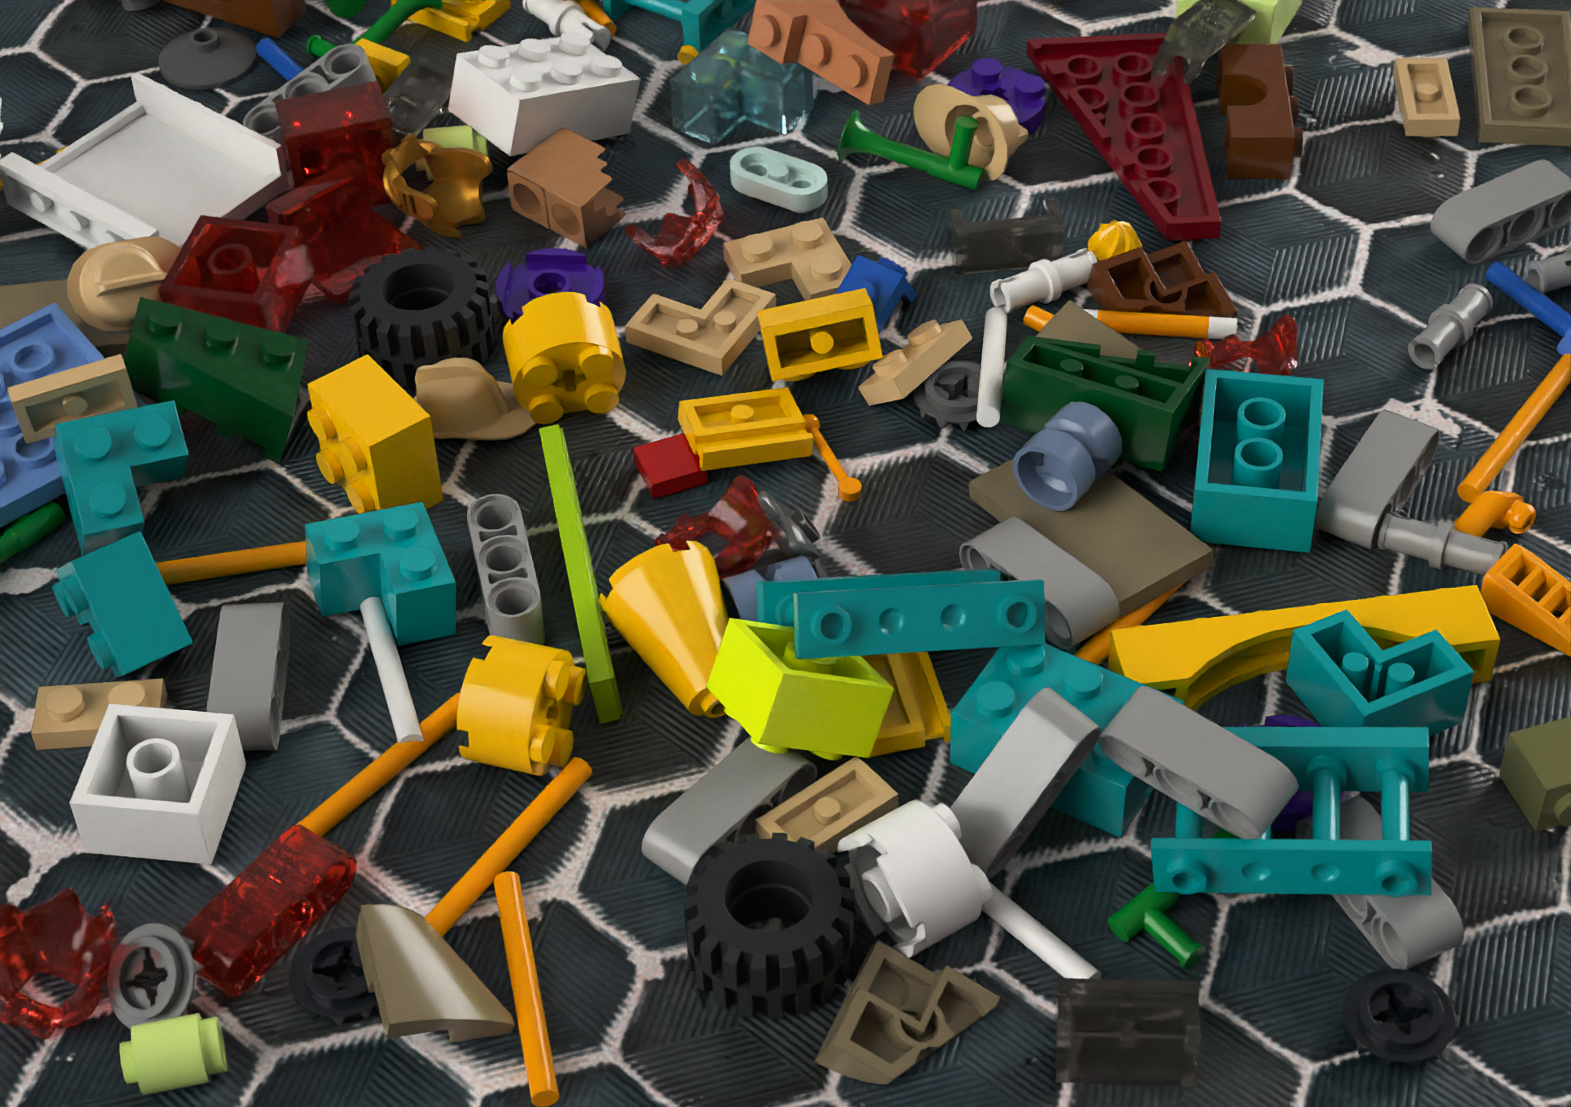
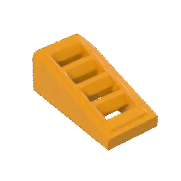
M1516 543L1513 544L1484 576L1481 595L1489 613L1571 657V583L1535 554ZM1555 610L1563 613L1559 619L1553 615Z

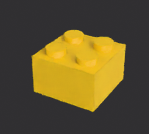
M368 354L307 384L312 409L308 410L307 416L311 428L318 437L321 450L316 453L318 467L329 483L334 484L337 482L347 492L352 506L359 514L423 502L427 510L444 501L430 415Z

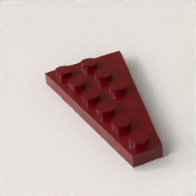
M1177 32L1027 39L1026 56L1165 240L1193 241L1197 239L1220 238L1221 217Z

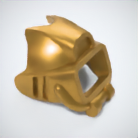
M414 134L407 135L401 140V145L397 148H390L382 154V161L386 166L383 176L386 194L394 205L406 215L418 219L433 232L449 238H463L460 230H457L459 227L485 221V211L482 205V180L493 169L491 161L485 154L467 148H444L431 141H418ZM424 157L434 177V181L425 190L419 192L408 187L400 174L410 165Z

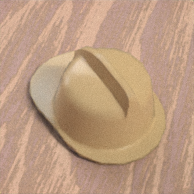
M939 83L925 87L917 95L913 107L914 122L922 140L931 151L950 157L956 128L954 125L958 116H969L978 121L979 124L974 134L968 164L985 169L984 181L998 179L1005 172L1009 158L1015 153L1018 146L1028 138V131L1019 125L1011 106L1004 99L995 95L972 97L954 87Z
M139 237L111 242L85 251L73 263L67 278L68 298L75 313L88 325L102 331H124L132 329L140 297L187 308L195 290V273L188 256L175 243L162 237Z
M454 357L441 360L433 365L417 368L415 375L417 395L413 399L430 415L434 439L507 440L523 435L536 424L531 419L529 411L524 409L517 401L513 385L496 381L475 360Z

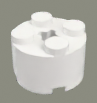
M910 801L845 836L838 843V853L847 850L849 852L850 863L843 867L846 868L851 877V888L855 892V909L874 936L886 930L892 939L898 943L891 948L908 958L976 921L981 914L982 905L989 902L993 896L992 888L986 875L977 865L970 863L967 854L959 842L962 832L957 818L949 807L943 803L930 808L920 801Z

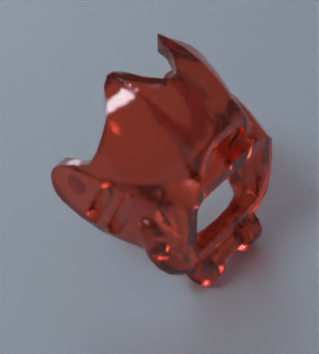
M682 158L677 163V166L691 183L688 185V191L693 198L694 214L691 217H684L672 212L665 214L661 231L657 235H649L632 223H629L625 229L626 234L634 243L649 254L660 259V266L663 269H667L671 265L682 266L691 261L717 231L726 216L720 202L719 193L715 192L707 178L685 158Z
M1291 315L1281 316L1268 332L1256 340L1240 341L1234 333L1226 336L1223 341L1213 344L1208 339L1198 341L1194 346L1193 356L1210 358L1209 369L1217 370L1216 366L1250 357L1255 360L1261 369L1258 372L1259 374L1291 376L1298 362V327Z
M738 476L732 481L722 498L711 511L699 514L694 518L682 513L675 520V526L665 535L661 533L654 540V544L656 547L669 543L673 552L690 550L686 541H695L706 531L715 532L729 541L727 547L714 559L719 579L747 572L769 549L772 543L773 531L768 516L757 500L758 492L756 485L747 477Z
M68 887L61 890L51 899L23 911H20L18 907L8 902L0 906V1004L4 1007L0 1011V1021L11 1027L21 1025L30 1029L33 1036L47 1040L52 1036L55 1029L75 1026L92 1015L103 998L102 989L109 974L111 957L117 939L116 924L108 902L99 910L97 917L91 916L81 905L75 891ZM39 971L47 972L79 985L61 1008L40 1003L19 992L31 977Z

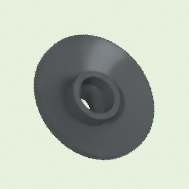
M210 27L187 32L170 41L161 51L158 63L162 76L171 84L190 90H210L233 84L245 77L254 68L258 55L256 45L248 35L230 28Z

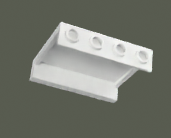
M137 72L131 75L136 103L39 166L14 152L0 159V178L7 204L88 249L101 244L139 237H162L175 243L189 258L289 188L285 166L286 157L282 145Z

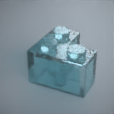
M727 28L670 79L673 128L713 145H716L743 119L786 135L813 110V71L798 62L782 65L747 44L749 35Z

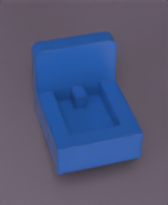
M857 255L835 293L839 294L866 288L873 304L879 335L899 300L901 299L912 304L917 295L906 279L907 271L900 265L884 257H880L876 263L861 255Z

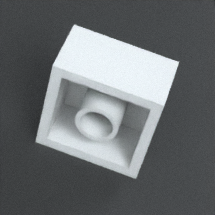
M109 704L70 800V806L85 852L212 864L246 767L234 714Z

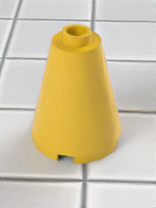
M686 541L690 550L673 552L669 543L656 546L633 557L613 573L609 578L613 590L607 598L602 593L599 597L602 611L608 622L691 714L696 716L706 715L708 718L721 717L726 715L725 707L706 687L729 622V615L715 560L708 548L697 541Z

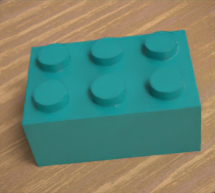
M1206 369L1190 533L1204 543L1310 553L1318 501L1324 379Z
M1047 644L999 647L951 712L950 763L975 774L1026 704L1046 687H1050L1096 723L1103 731L1139 687L1146 685ZM1165 694L1168 697L1184 705V701L1173 696H1170L1168 694ZM1097 741L1090 754L1050 807L1122 838L1154 790V787L1115 764L1104 753Z

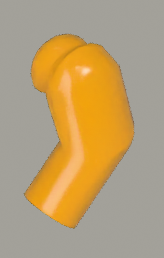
M1490 490L1477 496L1454 524L1456 531L1478 537H1483L1490 528L1504 529L1507 527L1514 534H1523L1533 525L1536 511L1532 505L1523 502L1521 495L1514 492Z

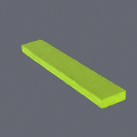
M559 424L539 428L589 684L600 724L619 720L623 710L563 428H560Z

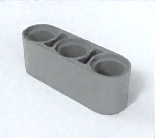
M344 44L330 50L252 108L245 115L243 126L282 145L286 157V170L294 166L378 101L381 94L380 87L366 52L361 46L356 44Z
M1537 160L1446 200L1432 217L1430 223L1431 232L1468 264L1476 265L1570 224L1571 178L1548 160Z
M1382 410L1327 488L1317 511L1316 529L1366 549L1374 550L1378 546V536L1385 515L1389 511L1396 513V515L1400 513L1427 472L1438 447L1440 430L1394 412Z
M489 494L480 497L468 508L467 522L473 561L489 635L544 645L545 626L541 595L521 509L517 501L506 495Z
M1017 517L1005 519L964 542L960 547L959 556L964 570H1000V581L1044 580L1045 639L1062 650L1072 648L1116 622L1119 618L1118 600L1114 591L1101 576Z
M285 602L226 604L221 607L206 712L234 714L243 752L277 750L279 745L291 643L290 616Z
M1139 687L1098 737L1101 749L1119 767L1241 839H1260L1295 795L1299 787L1297 779L1292 772L1279 760L1151 687Z
M1050 687L1039 691L1026 704L950 807L961 828L960 844L967 854L970 863L977 865L984 872L988 880L996 876L1013 858L1090 754L1102 731L1096 723Z
M751 736L748 737L657 816L649 826L642 841L643 855L686 885L690 875H698L697 865L706 855L717 858L718 847L728 841L735 845L744 843V836L756 834V819L813 784L817 777L816 765L791 748H788V751L783 754L763 750L751 742Z
M1355 796L1340 803V840H1382L1381 816L1364 798ZM1312 815L1297 821L1295 826L1296 839H1312ZM1433 878L1431 880V896L1407 895L1404 897H1390L1386 895L1331 894L1392 969L1407 970L1461 945L1464 940V928L1461 917L1450 898Z

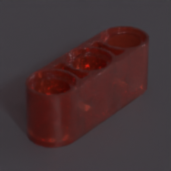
M298 824L287 829L192 918L182 930V936L195 941L192 951L193 959L204 966L195 975L227 996L236 997L242 995L342 899L352 885L357 872L355 856L306 826Z

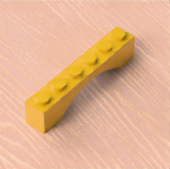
M1472 585L1115 629L1110 632L1108 670L1184 701V706L1196 711L1204 702L1235 684L1261 674L1286 670L1288 668L1293 630L1346 609L1383 651L1437 629L1474 671L1471 684L1491 681L1500 637L1478 586Z

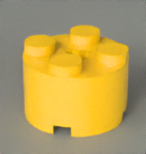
M558 292L531 300L522 307L523 315L513 325L511 324V319L507 322L503 330V344L514 394L519 404L529 411L533 421L539 424H551L559 420L565 413L589 410L593 413H606L617 406L619 403L618 393L626 379V368L614 320L607 306L601 302L600 307L588 303L584 294Z
M496 635L487 637L482 645L492 648L485 660L472 659L460 693L457 710V730L468 732L469 747L458 745L461 756L469 761L537 776L544 775L552 766L565 767L570 759L574 743L573 732L568 730L573 705L578 706L584 697L587 686V670L576 667L571 653L567 650Z

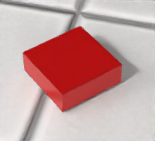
M684 433L633 447L634 463L653 499L708 483L707 470H701L699 466L700 458L698 454L694 455Z

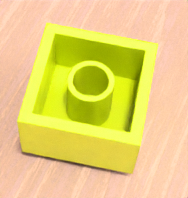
M734 618L729 619L706 686L725 707V713L737 720L751 735V742L757 747L778 754L786 753L788 748L809 750L811 753L829 760H840L843 755L870 757L894 688L861 656L795 658L794 627Z

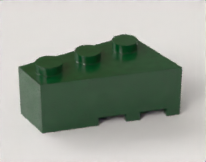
M140 297L124 364L133 391L157 403L174 400L177 413L183 416L188 409L216 423V433L230 440L236 433L265 448L263 457L279 464L294 418L309 340Z
M1028 336L1006 364L999 421L1017 426L1028 434L1035 435L1045 429V424L1063 406L1070 402H1085L1099 408L1117 426L1122 438L1120 459L1126 460L1137 468H1152L1162 472L1200 418L1206 369H1209L1210 358L1192 356L1191 366L1155 362L1156 352L1137 350L1136 359L1100 355L1101 345L1034 336Z

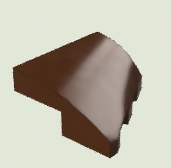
M1187 241L1148 255L1145 254L1142 247H1138L1092 264L1087 289L1104 310L1236 318L1238 310L1215 272L1205 274Z

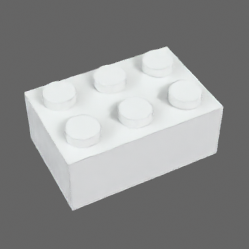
M563 33L559 38L546 40L524 39L520 44L503 47L486 45L480 47L477 51L457 54L448 110L467 125L472 126L475 131L507 155L515 156L529 153L561 128L569 129L590 141L630 134L641 78L623 67L619 59L606 55L590 44V40L586 36L578 33Z

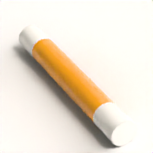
M1083 309L1117 333L1236 340L1237 318Z

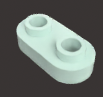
M764 147L742 149L735 153L730 160L731 184L735 190L747 196L797 213L810 212L820 207L828 197L827 174L824 169L816 164Z

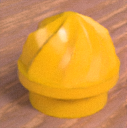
M1112 220L1109 224H1100L1098 231L1088 241L1087 251L1093 252L1097 261L1100 262L1142 247V244L1130 223Z

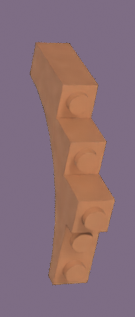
M756 0L747 44L782 65L793 62L800 63L867 105L881 103L884 100L894 54L869 38L849 20L840 7L841 4L848 0Z

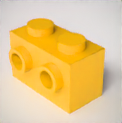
M866 288L756 311L772 382L782 379L788 382L800 381L812 377L815 372L834 368L841 370L856 369L867 365L871 360L883 358L874 308Z

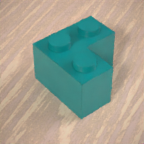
M174 400L56 424L54 449L82 556L138 531H141L143 534L145 522L135 487L183 478L185 476L189 453Z
M423 502L305 524L307 577L322 617L360 610V605L364 600L370 597H379L385 608L397 646L456 634V581Z
M141 531L75 559L55 570L59 582L52 584V588L66 617L76 615L80 625L87 622L90 623L94 634L87 636V641L92 654L100 668L105 670L111 667L115 677L126 675L193 643Z
M1346 609L1293 630L1286 683L1322 727H1428L1429 736H1432L1463 723L1474 671L1437 629L1383 651Z

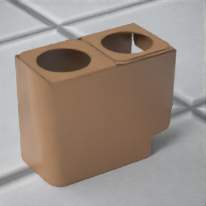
M559 129L507 169L512 210L587 249L625 216V212L616 208V206L624 201V197L605 188L612 181L611 176L601 172V169L607 165V162L598 158L600 154L605 152V148L569 129Z

